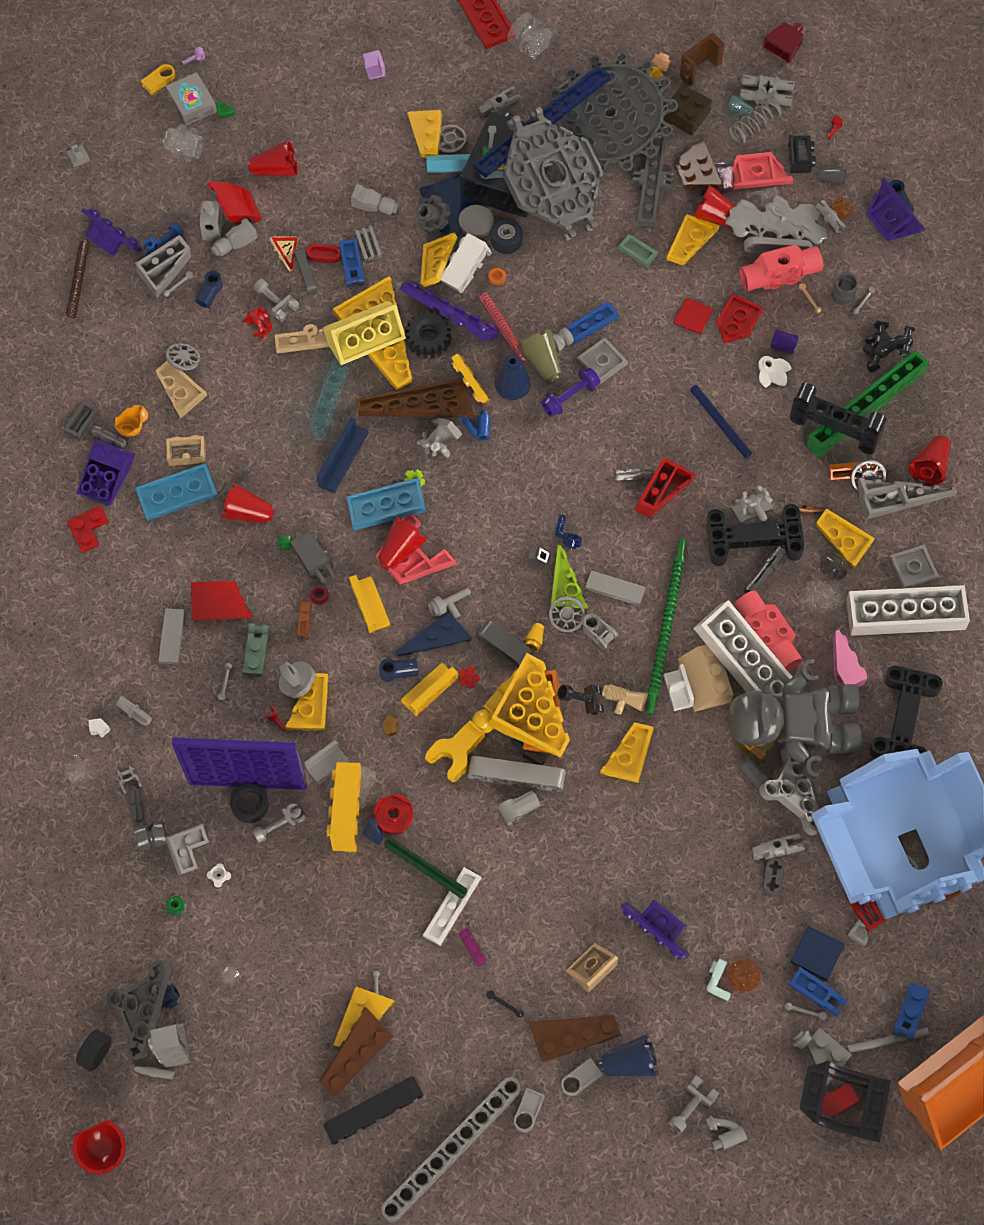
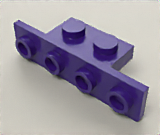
M83 208L81 210L94 220L85 236L110 255L116 254L122 242L133 250H142L136 239L125 236V231L118 227H113V223L106 218H101L99 216L100 213L95 209L91 208L88 210Z
M653 900L643 914L628 902L621 905V908L624 910L623 914L631 920L634 918L640 923L638 926L643 931L650 932L655 936L654 939L662 946L666 945L671 949L670 953L674 957L685 959L690 955L674 942L686 925L659 902Z

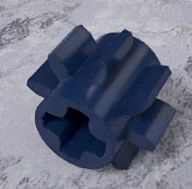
M167 984L161 1008L169 1007V1009H172L178 1005L177 1000L180 997V993L173 984Z

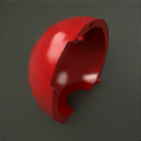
M104 1120L93 1127L75 1134L72 1150L74 1159L82 1169L91 1174L101 1175L111 1172L120 1165L125 1157L127 1144L125 1135L120 1127L110 1120Z

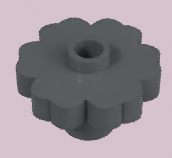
M436 195L424 198L419 204L417 212L418 223L423 224V229L430 232H436L437 229L443 230L448 224L447 217L451 213L449 204L445 203L443 197Z

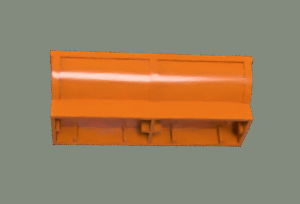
M984 1015L897 1083L906 1108L916 1116L920 1125L932 1138L940 1151L984 1117Z

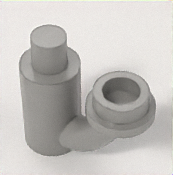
M712 1115L705 1119L710 1131L718 1130L717 1126L730 1130L719 1135L718 1140L712 1142L714 1150L720 1148L725 1150L747 1140L744 1129L735 1122L725 1119H714Z

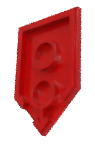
M732 293L716 320L723 342L728 343L749 337L764 311V307Z

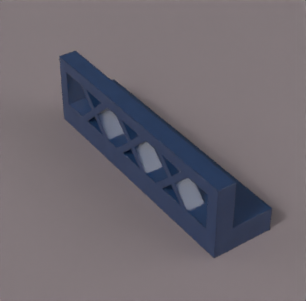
M350 417L317 475L318 487L332 493L337 491L368 435L367 430L356 426L354 418Z

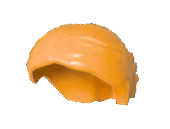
M134 405L131 408L125 409L118 417H115L116 431L125 437H134L139 434L142 429V423L148 418V412L144 406Z

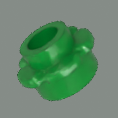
M278 537L276 545L280 547V550H290V541L293 540V537Z
M174 896L172 899L169 898L167 900L166 910L171 915H180L185 909L186 903L180 896Z

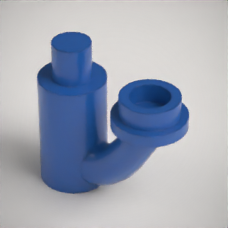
M481 410V415L477 419V428L472 425V418L459 417V420L463 421L467 430L473 436H476L478 440L489 439L490 417L487 410Z

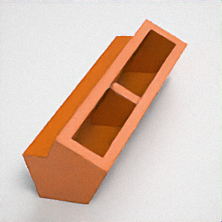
M859 462L828 464L829 479H850L853 468ZM872 463L870 468L874 469L876 464ZM864 464L860 468L867 469V466ZM850 470V473L833 475V471ZM860 472L855 473L856 477H859L861 475Z

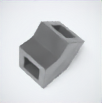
M531 547L528 562L538 565L546 564L549 552L542 548L536 549Z

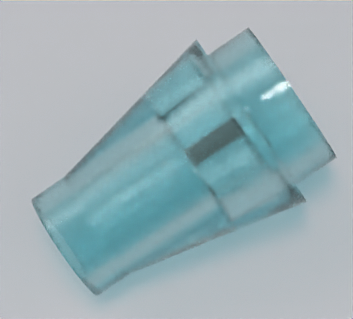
M735 95L732 96L727 105L731 112L748 116V113L754 109L740 96Z

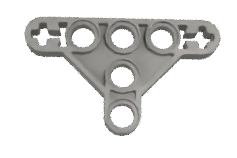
M783 746L780 750L783 761L781 769L775 780H768L760 786L759 792L764 799L778 800L800 818L804 831L813 836L819 831L811 814L819 809L809 778H806L801 773V763H798L789 756L785 746ZM793 766L798 768L799 774L793 771ZM798 784L804 787L805 793L799 790ZM782 785L788 788L789 794L783 791ZM766 786L772 789L773 794L767 792ZM804 803L810 806V811L805 809Z

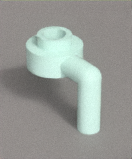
M719 959L718 962L714 961L709 972L713 974L707 986V991L728 1001L731 993L716 987L727 964L726 961Z

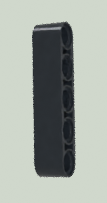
M411 1076L332 1118L323 1127L332 1145L339 1143L340 1139H347L358 1133L357 1130L361 1128L363 1130L376 1123L375 1120L379 1118L381 1120L395 1113L394 1110L402 1109L413 1103L414 1099L418 1098L419 1100L424 1094L415 1077Z

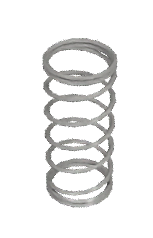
M767 98L762 102L761 106L755 107V111H750L748 116H743L741 121L731 125L729 132L733 140L736 139L740 145L746 143L745 130L742 124L752 134V136L748 134L747 136L753 138L752 130L742 122L745 117L748 118L751 127L749 118L754 121L759 131L755 129L754 131L760 132L757 122L749 117L751 112H755L758 122L756 113L760 115L766 126H763L761 123L760 125L765 128L767 127L764 117L756 112L758 107H761L765 117L763 108L769 112L772 117V121L767 118L769 122H774L773 117L779 118L782 115V110L774 99ZM768 102L776 107L779 116L772 114L773 112L769 108ZM737 123H741L742 129H741L739 126H737L736 124H737ZM732 127H734V131L737 137L738 135L736 133V129L741 133L743 141L741 139L739 141L735 137L732 131Z

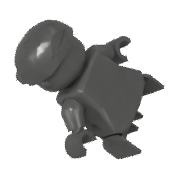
M814 659L805 660L798 665L796 669L797 674L784 684L781 697L776 698L771 694H764L761 691H750L740 694L732 700L728 717L730 732L734 740L744 745L764 746L766 743H772L777 739L779 743L784 744L787 754L798 763H801V773L809 779L820 777L818 773L812 771L810 765L811 762L818 763L823 758L820 756L810 757V752L805 746L821 753L825 752L836 756H848L857 753L861 746V730L857 723L837 725L832 724L831 714L852 715L857 712L859 707V690L856 684L828 685L811 693H801L807 682H812L819 678L817 674L810 676L806 670L807 666L814 663Z

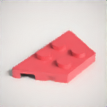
M772 152L738 155L726 182L725 191L793 184V177L784 171V166L776 160Z

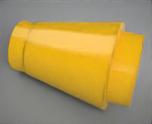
M540 623L533 624L523 641L533 653L538 652L542 648L544 626Z

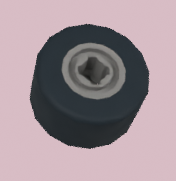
M501 219L492 226L490 233L491 245L494 250L502 254H512L521 247L523 236L519 223L511 219Z

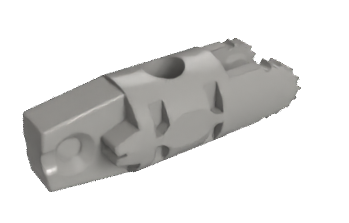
M511 86L484 101V105L478 108V113L481 117L490 112L497 113L519 101L521 97L520 95H515L508 99L507 96L516 90L514 86Z
M796 833L763 842L760 846L752 848V855L754 860L764 858L769 860L803 851L805 848L802 843L788 846V844L800 840V834Z

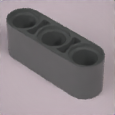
M488 620L476 634L478 640L486 642L485 645L495 652L501 653L500 655L510 663H515V666L518 668L526 653H532L528 646L491 620Z

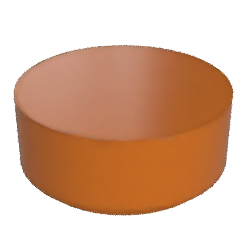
M493 268L488 273V280L492 285H502L506 280V273L501 268Z

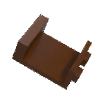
M713 32L682 54L680 77L683 82H688L691 86L694 85L696 67L707 59L716 67L722 64L724 42Z

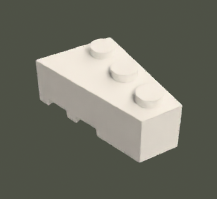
M469 233L460 240V247L457 252L451 255L450 263L447 268L445 267L440 279L443 284L459 293H462L473 279V274L477 267L481 268L483 266L481 261L484 257L492 254L485 242Z

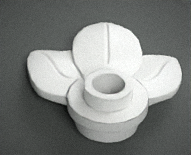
M762 357L758 362L760 383L765 388L771 382L779 386H786L787 375L785 372L791 370L790 364L781 358ZM765 362H768L770 367H767Z

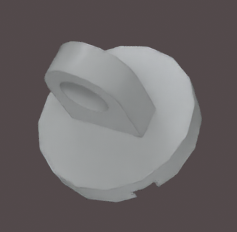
M284 662L279 666L282 673L279 680V689L285 696L299 698L311 689L312 686L310 685L312 681H315V671L308 663L295 662L290 664L289 662Z

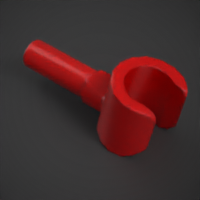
M836 115L831 121L834 126L827 135L829 139L837 129L843 126V119L839 115Z
M270 706L273 713L269 715L264 711L266 718L274 721L284 732L286 728L277 717L276 709Z

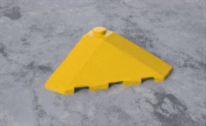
M526 653L487 725L505 735L561 757L570 739L568 733H564L561 724L563 717L560 708L555 706L553 700L555 693L551 681L547 682L544 673L546 670L545 663Z

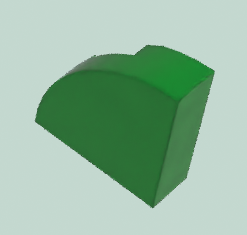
M215 102L220 119L236 115V111L232 106L224 104V102Z

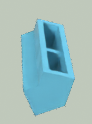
M470 154L427 155V173L462 172Z

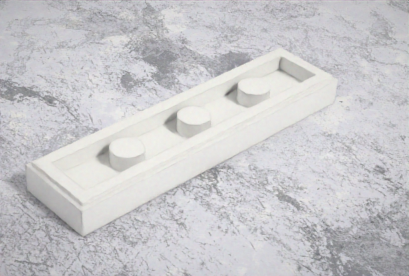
M465 867L462 869L456 881L467 888V895L461 899L449 891L425 930L423 937L439 946L442 945L481 880V876Z

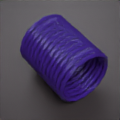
M776 329L770 348L794 354L799 336Z

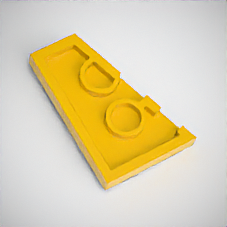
M355 987L333 1045L340 1047L342 1042L346 1040L353 1024L361 1016V1011L364 1007H367L380 1021L383 1014L395 1001Z

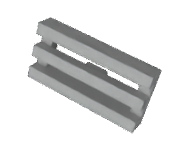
M368 226V229L364 227L361 231L355 230L364 261L368 262L382 258L372 226ZM369 232L373 240L377 255H374L370 240L368 238L367 233ZM362 234L364 235L369 253L371 255L370 257L367 256V253L365 251L360 236Z

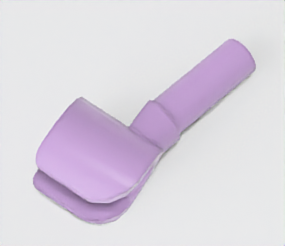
M197 47L194 50L195 55L183 60V65L193 60H203L205 58L203 48Z

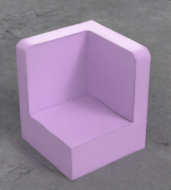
M379 50L363 54V62L369 80L386 76L385 65Z

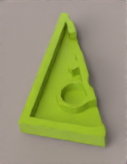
M558 545L551 606L557 599L570 596L578 599L584 606L585 612H587V603L584 601L582 591L567 560L565 550L562 545ZM566 600V606L571 607L572 600ZM560 602L555 605L558 609L563 608ZM578 604L573 607L574 611L581 610Z

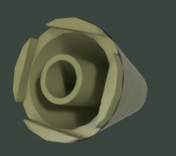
M550 329L544 330L546 334L541 335L538 332L523 340V345L519 344L518 347L545 381L549 380L551 383L558 380L562 372L553 334Z

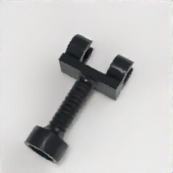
M564 684L559 687L557 696L560 700L570 701L571 699L584 701L587 714L598 715V712L604 713L603 705L596 704V693L602 695L601 686L593 684L584 688V693L576 692L571 686Z

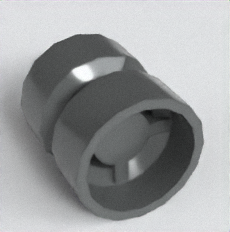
M848 272L841 273L836 277L832 292L835 302L841 305H848L854 301L858 287L857 277Z
M163 820L152 822L150 826L144 824L134 827L140 852L150 850L154 845L157 848L167 845L165 839L167 835Z

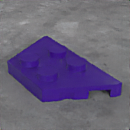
M883 178L881 180L882 185L878 193H875L873 203L869 206L866 214L885 239L891 241L925 231V227L887 179Z

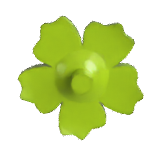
M417 469L415 472L407 470L405 473L407 478H404V481L419 478L421 487L425 485V479H422L423 474L420 470Z

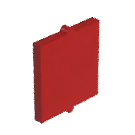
M686 297L673 323L684 327L685 330L701 334L714 309L702 304V302H696Z

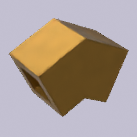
M389 714L382 723L386 738L398 734L397 726L399 725V720Z

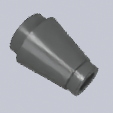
M842 167L820 169V180L838 185L845 183L846 169H842Z

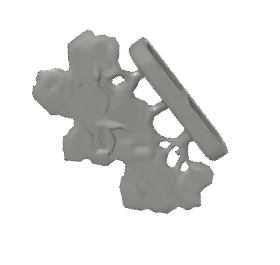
M778 195L775 196L772 203L769 202L765 206V212H761L754 204L744 199L740 200L735 207L729 210L730 217H727L725 222L732 227L733 233L737 237H744L748 233L756 236L749 237L744 241V250L747 253L762 254L795 244L801 250L813 247L811 242L819 245L823 239H827L826 229L815 223L820 212L814 205L799 204L798 207L791 209L788 201ZM750 225H754L758 229L759 233H757V231H753L750 228ZM766 231H772L777 234V238L763 237V234ZM790 234L794 239H783L781 237Z

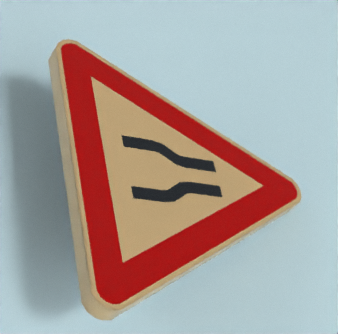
M270 237V241L275 248L274 251H277L279 254L278 258L282 259L289 271H292L295 260L294 250L297 249L298 238Z

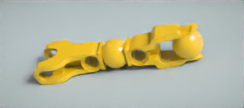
M517 670L498 687L497 691L484 704L483 709L474 714L472 721L469 720L454 737L437 740L427 751L425 760L431 764L441 757L452 759L453 764L447 773L448 779L451 782H456L467 771L469 754L478 746L485 737V734L494 729L487 724Z

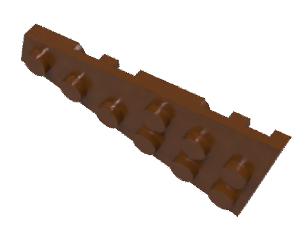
M462 378L355 399L359 416L474 418L472 405Z

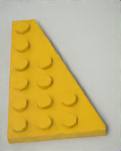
M388 276L333 308L332 313L340 321L386 301L397 306L391 283L392 279ZM404 340L367 354L396 391L412 383Z

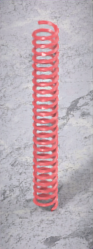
M487 292L479 296L481 294L479 293L478 298H480L481 303L485 306L490 317H492L493 322L499 328L500 333L506 339L511 350H513L514 355H520L519 358L523 361L525 355L519 350V342H517L518 340L510 331L509 325L503 320L502 314L496 309L495 303L491 301L492 298H489L490 295Z

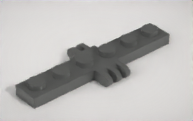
M656 137L653 140V144L657 148V155L654 158L646 157L645 169L632 172L631 183L637 184L638 187L642 188L637 225L655 227L660 190L671 191L673 188L674 173L662 171L667 137Z

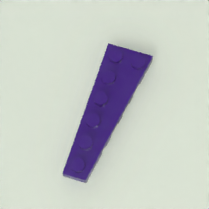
M414 281L402 283L401 291L431 309H439L440 315L454 318L453 323L467 326V331L481 340L487 341L498 337L500 331L496 330L493 324L483 323L478 316L465 313V309L462 307L452 306L449 304V300L434 296V292L428 289L423 290Z

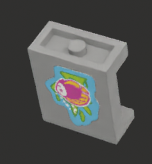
M197 72L166 86L169 98H172L179 110L185 126L217 112L215 102Z

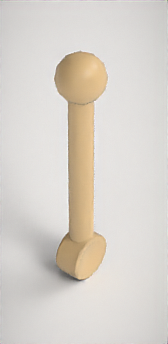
M801 283L799 289L804 292L815 308V313L820 314L821 308L816 305L807 292L806 285Z

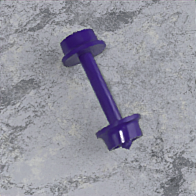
M592 368L580 370L578 375L581 381L557 398L551 393L546 394V398L541 401L544 411L551 417L556 414L560 415L563 413L561 403L585 386L590 391H594L595 387L600 383L597 373Z

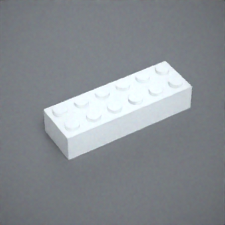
M965 585L849 591L846 599L850 636L966 630L970 622Z
M729 600L717 606L693 628L746 693L761 691L764 694H771L776 698L782 696L783 686L792 676Z

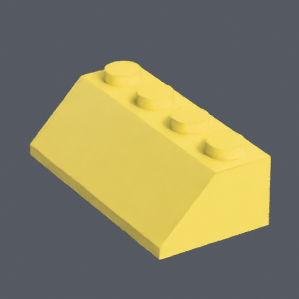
M388 301L323 327L328 345L340 365L406 339L397 306Z

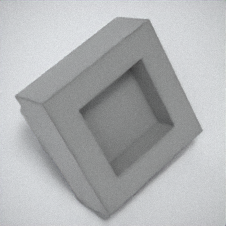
M75 144L71 146V150L66 151L74 168L90 161L83 145L78 146Z

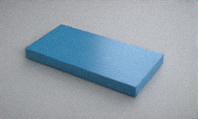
M206 463L135 487L147 521L218 496Z
M419 478L347 497L354 531L393 521L397 516L401 519L427 512Z

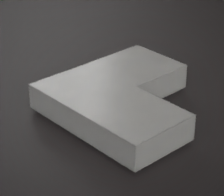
M203 824L165 837L177 874L182 875L198 868L192 849L209 843Z

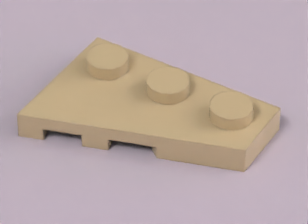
M167 361L155 370L180 419L207 396L206 391L182 370L172 367Z

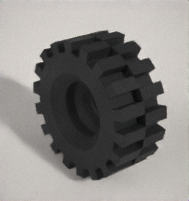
M427 310L426 314H423L422 311L418 312V317L413 315L412 321L409 320L407 322L408 326L405 328L406 341L412 353L416 351V355L419 357L423 354V358H427V355L435 358V354L440 356L442 355V350L444 352L447 351V346L451 344V327L447 318L444 319L442 315L437 316L436 311L430 314V310ZM425 331H433L436 336L431 340H425L421 335Z

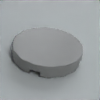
M471 205L465 208L459 216V228L463 234L467 235L469 233L476 238L487 236L494 225L493 214L484 206Z

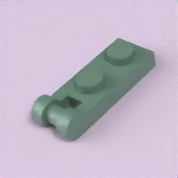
M255 623L249 624L243 675H263L269 635V625L263 624V626H256ZM255 633L262 634L261 638H255Z

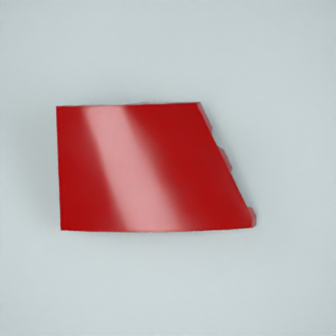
M209 182L207 184L208 188L216 193V201L226 217L235 224H238L247 217L254 222L262 220L253 196L247 189L226 182Z
M236 581L191 582L192 621L252 618L251 612L248 611L244 603L245 599L239 592Z

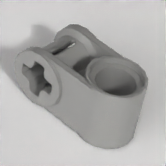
M590 613L584 617L583 632L602 650L607 648V644L612 639L618 637L617 632L599 618L598 615ZM593 622L596 626L589 627L587 623Z

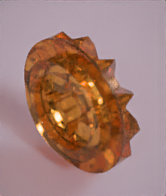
M749 959L735 961L728 970L730 984L739 991L753 990L761 979L759 968L756 963ZM742 967L745 972L751 973L747 977V983L744 977L738 976L742 972Z

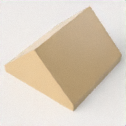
M594 943L566 972L589 993L617 966L618 958L613 953Z

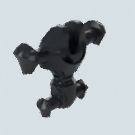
M877 320L874 323V327L878 329V333L865 337V342L870 344V346H864L863 351L873 358L872 361L867 362L866 366L868 371L873 373L881 368L879 365L880 359L885 358L895 349L900 350L899 355L904 358L911 355L909 348L913 344L912 332L915 331V328L905 326L904 335H897L895 338H891L888 332L885 331L889 327V322Z

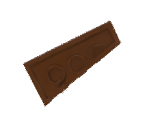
M614 1015L529 1022L542 1062L621 1036Z

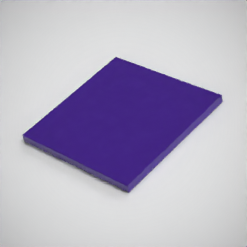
M172 737V746L189 785L239 787L249 783L256 784L261 788L306 789L307 782L296 743Z

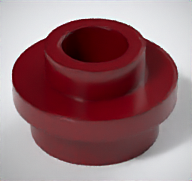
M317 586L310 592V599L316 605L325 604L329 599V592L326 588ZM318 594L323 595L322 598H316Z

